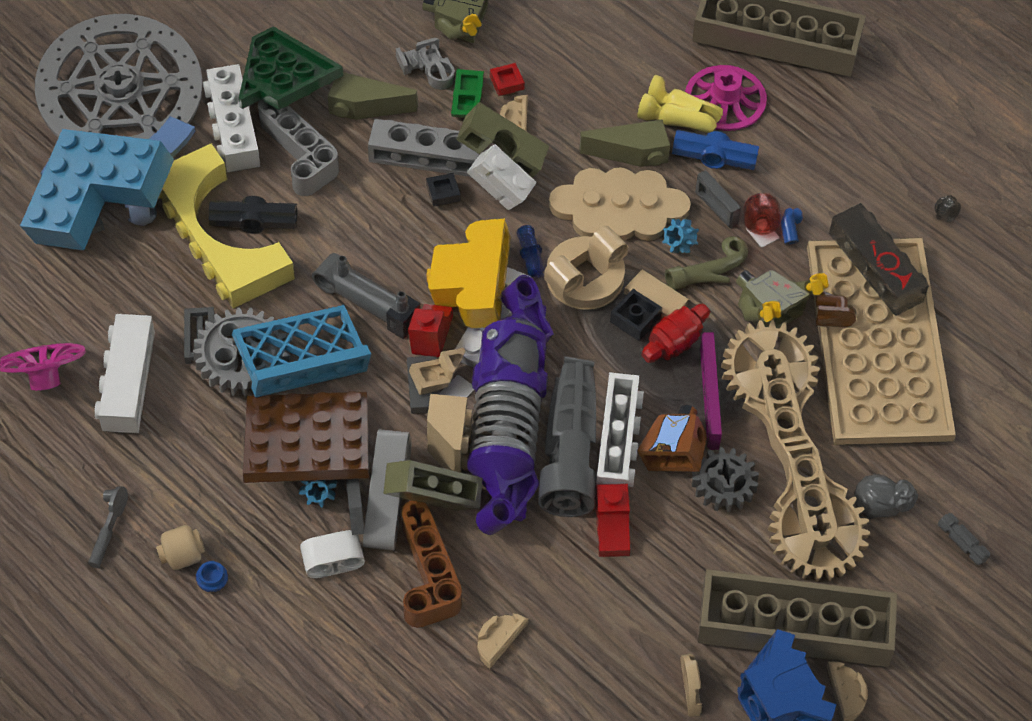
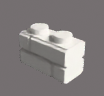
M496 144L482 152L467 171L496 200L498 199L507 210L522 203L536 185V181Z

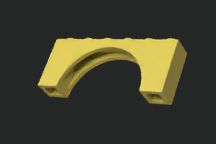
M211 143L174 160L159 198L163 201L162 205L169 219L174 218L176 221V228L181 238H187L190 242L189 248L194 258H200L203 262L202 267L207 278L215 280L216 289L223 301L227 299L232 308H236L294 280L293 262L279 242L262 248H235L222 244L210 237L198 223L197 214L204 198L217 185L227 180L225 162Z

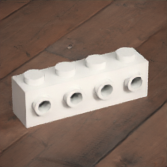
M239 64L207 69L208 81L203 82L205 97H211L212 102L207 103L210 119L216 118V123L212 124L214 139L221 142V145L216 147L217 152L225 161L227 172L260 167L259 151L249 106L241 109L238 98L243 80Z
M116 314L114 325L109 326L108 342L111 345L110 350H105L104 353L106 374L105 376L101 375L99 381V392L102 393L101 401H96L95 419L100 420L102 431L139 433L155 335L152 316Z
M609 372L596 487L597 484H628V487H633L635 469L629 468L630 460L636 461L638 443L632 442L633 434L639 435L641 417L635 416L636 409H642L644 391H638V375Z

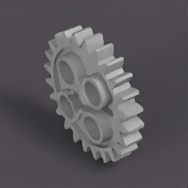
M237 307L235 315H232L226 309L224 318L217 314L214 315V324L205 321V330H198V339H194L195 350H193L196 370H201V378H209L210 387L219 383L221 393L228 387L231 388L232 396L236 394L238 389L242 390L244 396H247L248 389H251L252 381L243 360L240 372H236L238 355L240 353L234 338H227V336H232L234 329L274 321V317L272 316L265 320L264 311L255 316L253 315L252 308H249L246 314H242L240 307ZM279 329L272 331L271 336L285 342L288 334L283 333ZM248 336L246 337V344L257 348L259 343L255 341L260 339ZM266 342L261 350L276 357L280 348ZM285 351L280 359L290 362V352ZM258 357L254 361V365H258L256 370L268 368L271 365L270 362ZM227 360L230 362L221 363L220 361Z

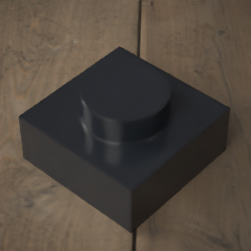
M454 173L426 178V186L433 207L461 201V194Z

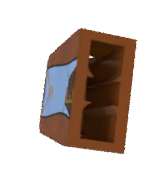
M682 405L678 414H661L656 418L637 450L648 471L700 472L707 433L697 416V410L693 406Z

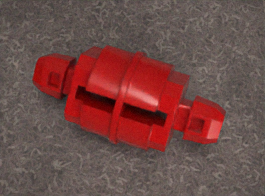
M702 303L696 305L691 310L683 306L680 309L674 310L668 316H664L653 327L654 329H652L649 337L650 342L642 351L641 355L645 361L653 363L661 357L670 360L672 357H677L683 351L690 349L691 345L700 337L704 328L703 323L711 313L710 309Z

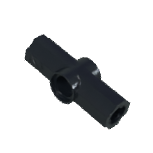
M247 196L242 202L211 201L209 203V225L240 227L242 231L250 234H258L264 228L295 229L297 227V204L267 203L265 199L259 196Z

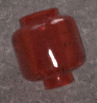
M757 193L746 200L743 210L747 229L757 235H768L775 232L781 223L780 203L776 197L767 193Z

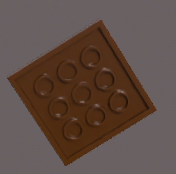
M367 392L290 393L287 395H264L256 398L255 396H247L243 459L244 483L369 478Z

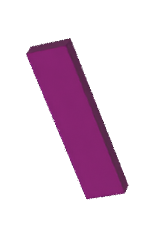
M704 332L700 344L707 448L709 450H719L722 428L714 332Z

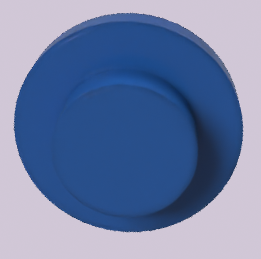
M215 561L205 562L196 573L198 586L207 592L221 590L228 581L226 568Z

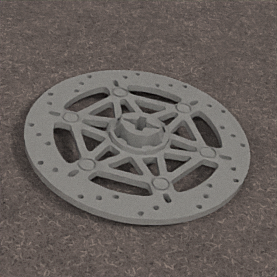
M109 14L94 17L74 25L62 33L49 46L36 72L35 96L44 122L58 138L62 129L101 133L104 128L140 126L144 132L129 137L149 139L155 134L152 129L158 131L169 116L190 124L201 101L202 74L194 51L185 39L172 28L144 16ZM113 34L138 36L134 43L98 45L95 41L96 38ZM153 44H158L171 55L179 69L178 73H168L150 51ZM76 49H80L84 55L69 80L58 81V75L64 62ZM128 51L119 62L113 60L106 52ZM136 53H140L136 66L133 67L127 64ZM95 56H99L108 65L100 69ZM145 59H149L159 73L141 72ZM91 63L96 75L78 79L86 64ZM144 80L162 82L150 86L143 85ZM94 84L95 87L94 90L76 89V87ZM179 89L180 95L174 109L162 122L157 121L154 116L169 90ZM160 91L152 107L148 108L142 95ZM78 97L97 98L93 111L89 112ZM59 98H71L88 120L84 127L77 126L68 118L58 102ZM138 102L144 114H138L129 105ZM102 104L111 106L101 118H98ZM120 108L132 117V119L110 120Z

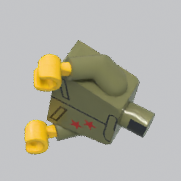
M424 0L422 9L435 13V28L441 31L448 39L455 40L460 38L474 43L487 12L489 0Z
M745 270L736 280V284L743 289L738 305L744 320L753 322L756 327L759 320H762L765 327L769 326L771 320H774L776 328H780L783 322L786 324L803 315L810 294L820 295L823 289L829 287L825 273L814 274L810 277V280L795 282L784 278L775 271H768L756 278L748 270Z

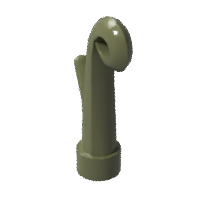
M735 236L727 237L722 242V250L727 257L686 267L676 266L666 269L665 280L667 285L677 291L686 288L687 285L696 283L717 282L728 284L730 278L719 274L727 272L744 262L748 255V247L745 241ZM730 246L736 247L738 251L732 250Z

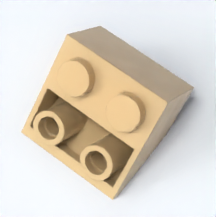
M430 394L427 416L428 452L444 469L462 473V469L468 470L467 460L469 443L471 444L473 410L467 409V397Z

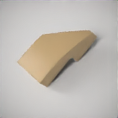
M464 348L443 351L440 353L439 359L411 364L409 373L419 395L438 391L449 386L466 352Z

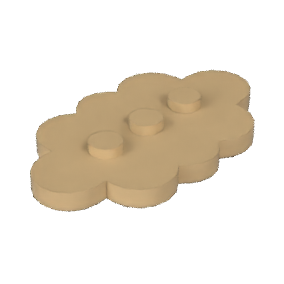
M621 167L613 168L607 173L595 168L584 169L575 176L573 185L558 186L550 193L549 208L553 215L560 219L572 220L573 228L580 236L592 237L599 228L609 226L623 241L630 239L632 236L646 241L660 238L664 234L663 228H666V224H671L672 219H680L682 221L689 216L691 206L690 198L686 193L678 189L667 188L666 180L656 171L644 170L634 174L630 170Z

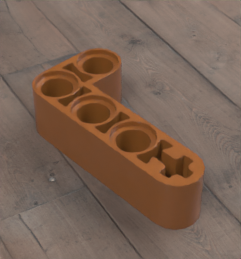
M411 500L402 508V528L424 585L413 588L404 595L403 608L404 619L407 624L420 628L456 616L462 607V589L429 507L424 502ZM416 520L418 523H421V527L417 528ZM423 543L432 544L431 547L427 548L421 547L420 545H422ZM434 569H440L443 572L440 574H434L430 571ZM450 595L454 599L446 601L441 599V597ZM415 605H421L425 607L424 609L418 611L411 609V607Z

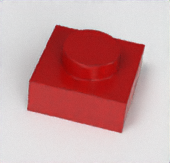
M516 63L490 69V78L498 96L524 90L525 82Z

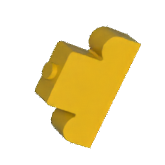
M505 218L475 221L467 227L465 232L468 243L437 245L433 250L431 268L427 269L426 274L433 302L439 306L458 307L464 324L470 328H485L493 322L501 320L503 305L501 292L505 289L511 240Z

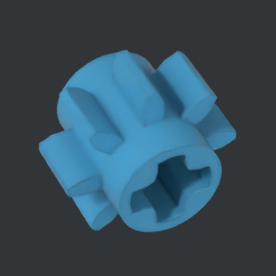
M672 219V225L668 228H663L665 233L662 242L671 246V253H679L680 251L681 253H690V247L694 244L698 245L697 233L699 229L691 227V220L683 219L680 221V219Z
M337 480L301 481L306 486L300 488L299 494L306 495L308 498L307 505L314 502L319 503L320 507H323L326 498L334 500L336 493L331 489L337 486ZM318 483L319 487H324L323 491H319L317 487H313V484Z

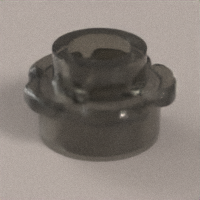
M952 195L941 197L934 207L937 213L936 218L938 220L943 219L946 222L953 221L961 210V205L957 202V199Z

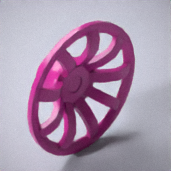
M717 65L702 69L689 80L685 92L690 95L695 84L703 90H708L704 94L692 96L705 101L711 99L710 103L715 105L721 104L723 114L719 123H716L715 130L736 131L744 129L759 120L766 107L767 95L762 83L756 76L739 67ZM712 72L714 74L713 83H706L700 79L706 74ZM743 76L751 80L754 86L749 88L742 87ZM759 92L760 103L750 101L745 95ZM739 102L749 109L756 110V112L747 118L743 114ZM728 105L732 106L740 122L726 124Z
M60 343L20 350L0 358V371L11 373L25 372L28 374L31 390L51 389L61 384L58 372L60 365L82 357L86 353L85 347L80 344ZM55 349L50 359H48L47 350ZM39 351V363L30 353Z

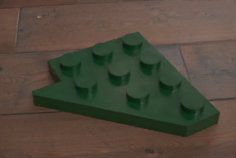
M273 26L252 37L238 98L240 108L244 109L259 100L265 101L278 110L285 108L300 98L308 96L315 90L331 84L334 80L344 76L343 66Z

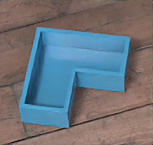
M62 129L20 227L35 244L84 250L104 202L155 207L174 158L159 140Z

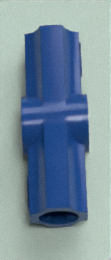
M677 130L672 154L700 159L705 166L713 169L730 165L754 170L759 146L731 141L728 135L719 131L701 135Z

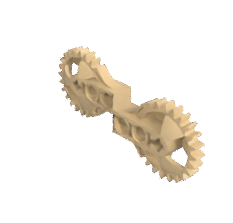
M759 320L756 329L749 323L746 326L745 333L738 330L735 335L736 339H730L728 343L730 349H725L723 357L726 360H723L721 368L727 371L724 372L722 379L731 380L726 390L737 391L733 399L736 401L744 398L742 408L756 415L765 424L771 447L784 467L787 479L786 488L773 506L777 511H773L769 517L775 523L769 525L768 531L776 533L771 536L769 543L779 545L773 554H784L785 557L781 565L783 566L791 562L793 564L791 568L792 574L798 569L803 570L802 579H806L809 573H813L815 582L820 580L822 574H825L826 579L831 581L834 577V571L839 577H843L846 573L845 567L852 571L856 566L855 561L860 562L864 557L860 550H866L869 544L862 539L868 538L870 531L862 529V527L867 525L869 519L859 517L864 511V507L854 508L853 504L857 498L852 497L847 500L845 497L848 489L834 482L823 471L818 449L804 428L801 416L802 409L814 392L811 387H815L818 379L813 376H816L820 371L819 367L812 366L816 364L819 359L818 356L809 355L814 345L804 346L807 336L804 335L797 338L795 335L798 328L796 327L788 332L786 331L785 322H783L779 329L776 328L774 320H771L768 327H765L762 320ZM777 337H780L782 340L779 349H774ZM748 340L763 351L757 362L743 345ZM771 392H780L784 400L774 399ZM778 420H787L791 428H782L778 424ZM797 468H807L810 471L811 477L801 476ZM805 497H814L818 502V506H809L805 501ZM816 525L819 531L825 532L822 536L819 531L813 530ZM833 538L848 556L844 561H841L826 548ZM813 549L815 551L810 565L807 564V561Z

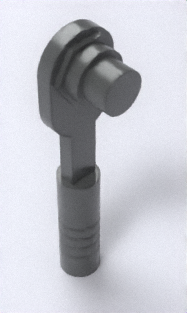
M117 486L115 489L105 490L103 493V500L109 502V515L104 528L100 530L88 561V565L91 567L100 568L113 534L112 529L115 521L124 511L128 500V491L124 486Z

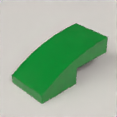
M457 69L453 92L452 117H465L479 102L481 103L484 71Z

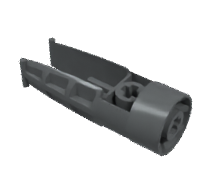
M565 356L560 378L555 377L545 441V454L550 457L549 465L540 471L538 505L541 509L552 515L577 517L588 514L595 508L596 473L589 467L590 443L596 442V389L593 371L595 361Z

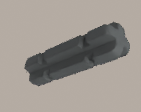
M952 513L945 514L939 520L938 526L945 533H950L949 537L965 554L969 553V558L976 565L979 566L986 562L990 557V552L983 545H978L979 541L963 524L958 525L959 520Z

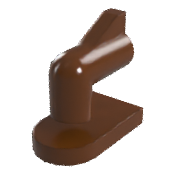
M825 291L820 295H816V307H818L816 326L849 327L855 323L856 313L853 309L849 308L848 299L845 296L833 295Z

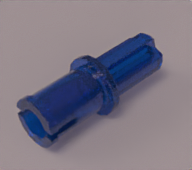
M523 225L516 231L521 246L520 256L525 260L529 276L532 278L536 276L541 277L545 270L541 257L542 247L537 243L534 227Z

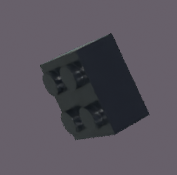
M632 289L611 311L610 322L640 341L661 318L662 307L635 289Z

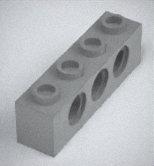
M374 119L368 142L369 162L447 174L454 173V175L468 177L471 176L467 171L480 154L456 140L459 134L457 130L395 122L393 120Z

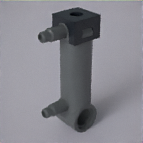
M331 253L312 273L313 281L324 292L329 294L336 292L386 322L387 330L402 339L409 334L408 328L415 308L421 309L420 303L406 295L404 291H399L397 295L352 269L347 258L336 253Z

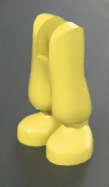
M654 75L648 94L645 93L641 99L637 115L639 119L645 121L662 119L664 125L687 127L704 133H710L715 130L716 123L720 121L723 109L679 89H674L667 93L663 77Z

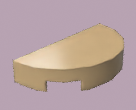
M528 95L514 97L513 101L502 106L500 112L501 116L526 132Z
M513 614V616H493L484 623L478 634L477 650L481 661L489 669L528 625V618L519 614Z
M693 654L681 655L680 661L689 717L700 716V713H702V703L700 702L699 695L701 680L698 662Z
M828 661L827 669L841 721H854L863 712L867 702V684L859 672L856 673L852 668L844 666L845 663Z

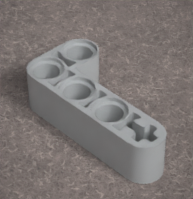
M259 100L260 126L297 159L291 166L294 192L300 196H309L335 179L339 173L337 149L290 106L278 110L265 101Z
M378 429L365 519L363 547L395 551L402 498L383 494L386 465L391 462L410 460L412 441L409 432Z

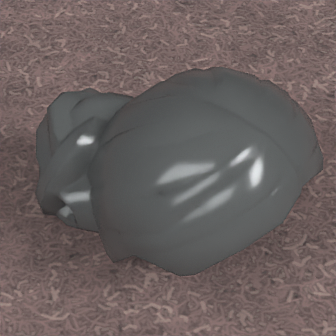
M881 474L865 476L856 485L854 497L857 498L855 501L856 507H864L862 514L869 519L896 516L899 512L909 511L914 507L918 499L917 490L909 481L901 479L895 483L887 476Z

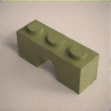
M480 102L465 116L456 139L478 154H481L491 143L498 145L504 153L532 178L541 170L549 149V145Z

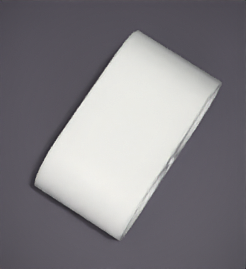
M351 530L312 537L303 541L300 545L305 571L310 578H322L353 571L362 567L365 563L359 536L352 535Z

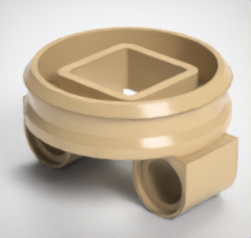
M609 226L599 228L592 237L581 236L568 239L560 243L551 252L547 261L544 280L547 282L549 290L554 297L569 307L582 310L603 307L611 303L623 288L625 276L623 258L628 254V245ZM588 260L602 275L586 286H583L584 276L576 267Z

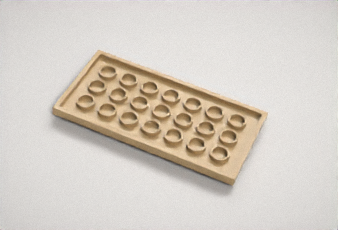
M923 239L808 241L807 252L811 276L817 273H825L829 287L823 289V291L833 295L845 296L848 299L849 308L853 309L856 313V321L852 326H818L834 445L954 441L956 432ZM872 245H875L876 254H877L876 256H874V251H873V246H872ZM883 252L894 253L900 260L899 267L892 271L884 270L885 268H894L897 260L893 255L885 254L877 261L878 255ZM891 272L900 276H906L912 272L904 289H902L901 280L890 274ZM813 294L817 318L818 307H816V295Z

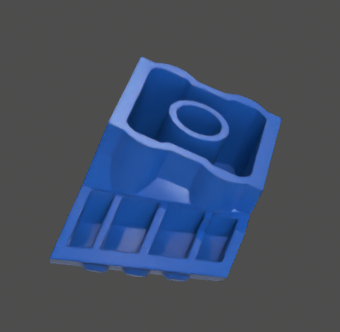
M777 629L748 666L747 670L741 673V686L737 688L738 700L750 721H832L837 704L822 700L826 686L819 683L805 659L806 652L791 648L795 634Z

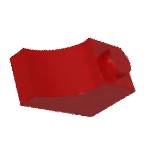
M424 304L422 309L415 308L408 328L412 354L440 356L453 318V307Z
M597 484L595 510L599 557L630 556L628 484Z

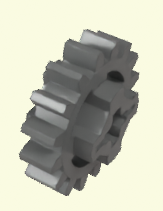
M723 447L719 448V453L716 455L713 451L709 450L707 452V459L703 457L700 472L692 473V476H694L692 478V487L696 488L695 496H704L703 505L705 506L711 502L714 503L715 511H718L721 506H725L727 512H731L732 505L742 509L744 500L750 503L753 493L757 492L759 472L754 471L755 463H746L747 455L745 453L739 457L736 456V449L732 448L729 454L725 453Z

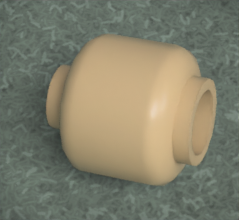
M183 525L162 533L161 545L156 546L161 563L168 562L173 570H179L200 562L201 553L205 552L198 529L192 530L189 525Z

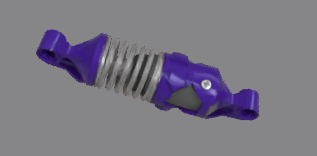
M527 275L519 276L501 292V301L510 310L512 315L485 327L482 332L479 363L473 369L472 388L476 390V404L474 405L473 433L470 436L472 443L469 445L470 452L468 454L467 466L474 476L483 478L482 484L492 496L491 501L476 516L478 528L487 535L496 534L513 520L523 521L526 518L527 502L534 495L539 485L535 474V452L537 451L536 442L542 398L547 394L548 373L544 371L547 342L554 333L545 318L546 306L542 304L539 288L536 282ZM487 431L492 433V435L485 436L481 432ZM518 434L523 438L516 439V436Z

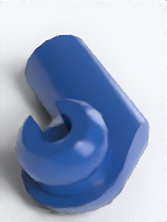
M788 208L783 213L781 229L785 245L799 242L795 223L799 224L803 220L802 211L799 208Z

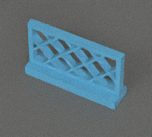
M345 305L238 328L232 332L234 341L251 378V389L255 398L366 372L371 357V352L367 345L362 344ZM340 316L343 325L339 329L326 323L327 319ZM308 323L317 327V329L311 335L299 330V326ZM280 329L289 333L284 342L271 336L272 331ZM321 330L336 335L332 344L317 338ZM253 336L261 341L257 348L246 344L243 338ZM293 336L308 342L304 350L289 344ZM340 338L351 342L354 348L343 349L336 345ZM266 342L280 348L276 357L261 350ZM314 344L328 351L324 355L316 356L309 353V350ZM285 351L299 356L298 361L287 362L280 358ZM258 357L270 362L271 365L268 368L256 370L254 361Z

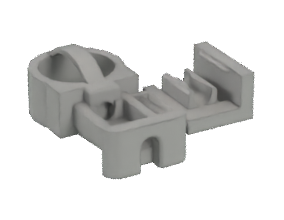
M438 38L418 42L416 50L401 52L400 47L396 48V58L404 75L410 74L411 70L417 68L424 70L423 67L425 66V74L431 87L443 90L454 84V66L450 63L448 57L442 58L438 50ZM439 71L442 79L435 78L432 74Z

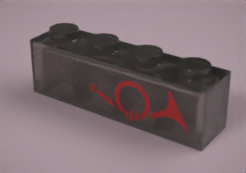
M860 203L832 217L829 231L830 236L895 316L925 301L929 287L927 279L922 273H918L911 264L907 254L901 252L895 245L892 236L882 229L872 212L868 211Z

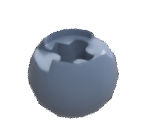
M125 204V208L129 209L130 218L128 221L134 225L145 226L152 223L157 217L156 208Z

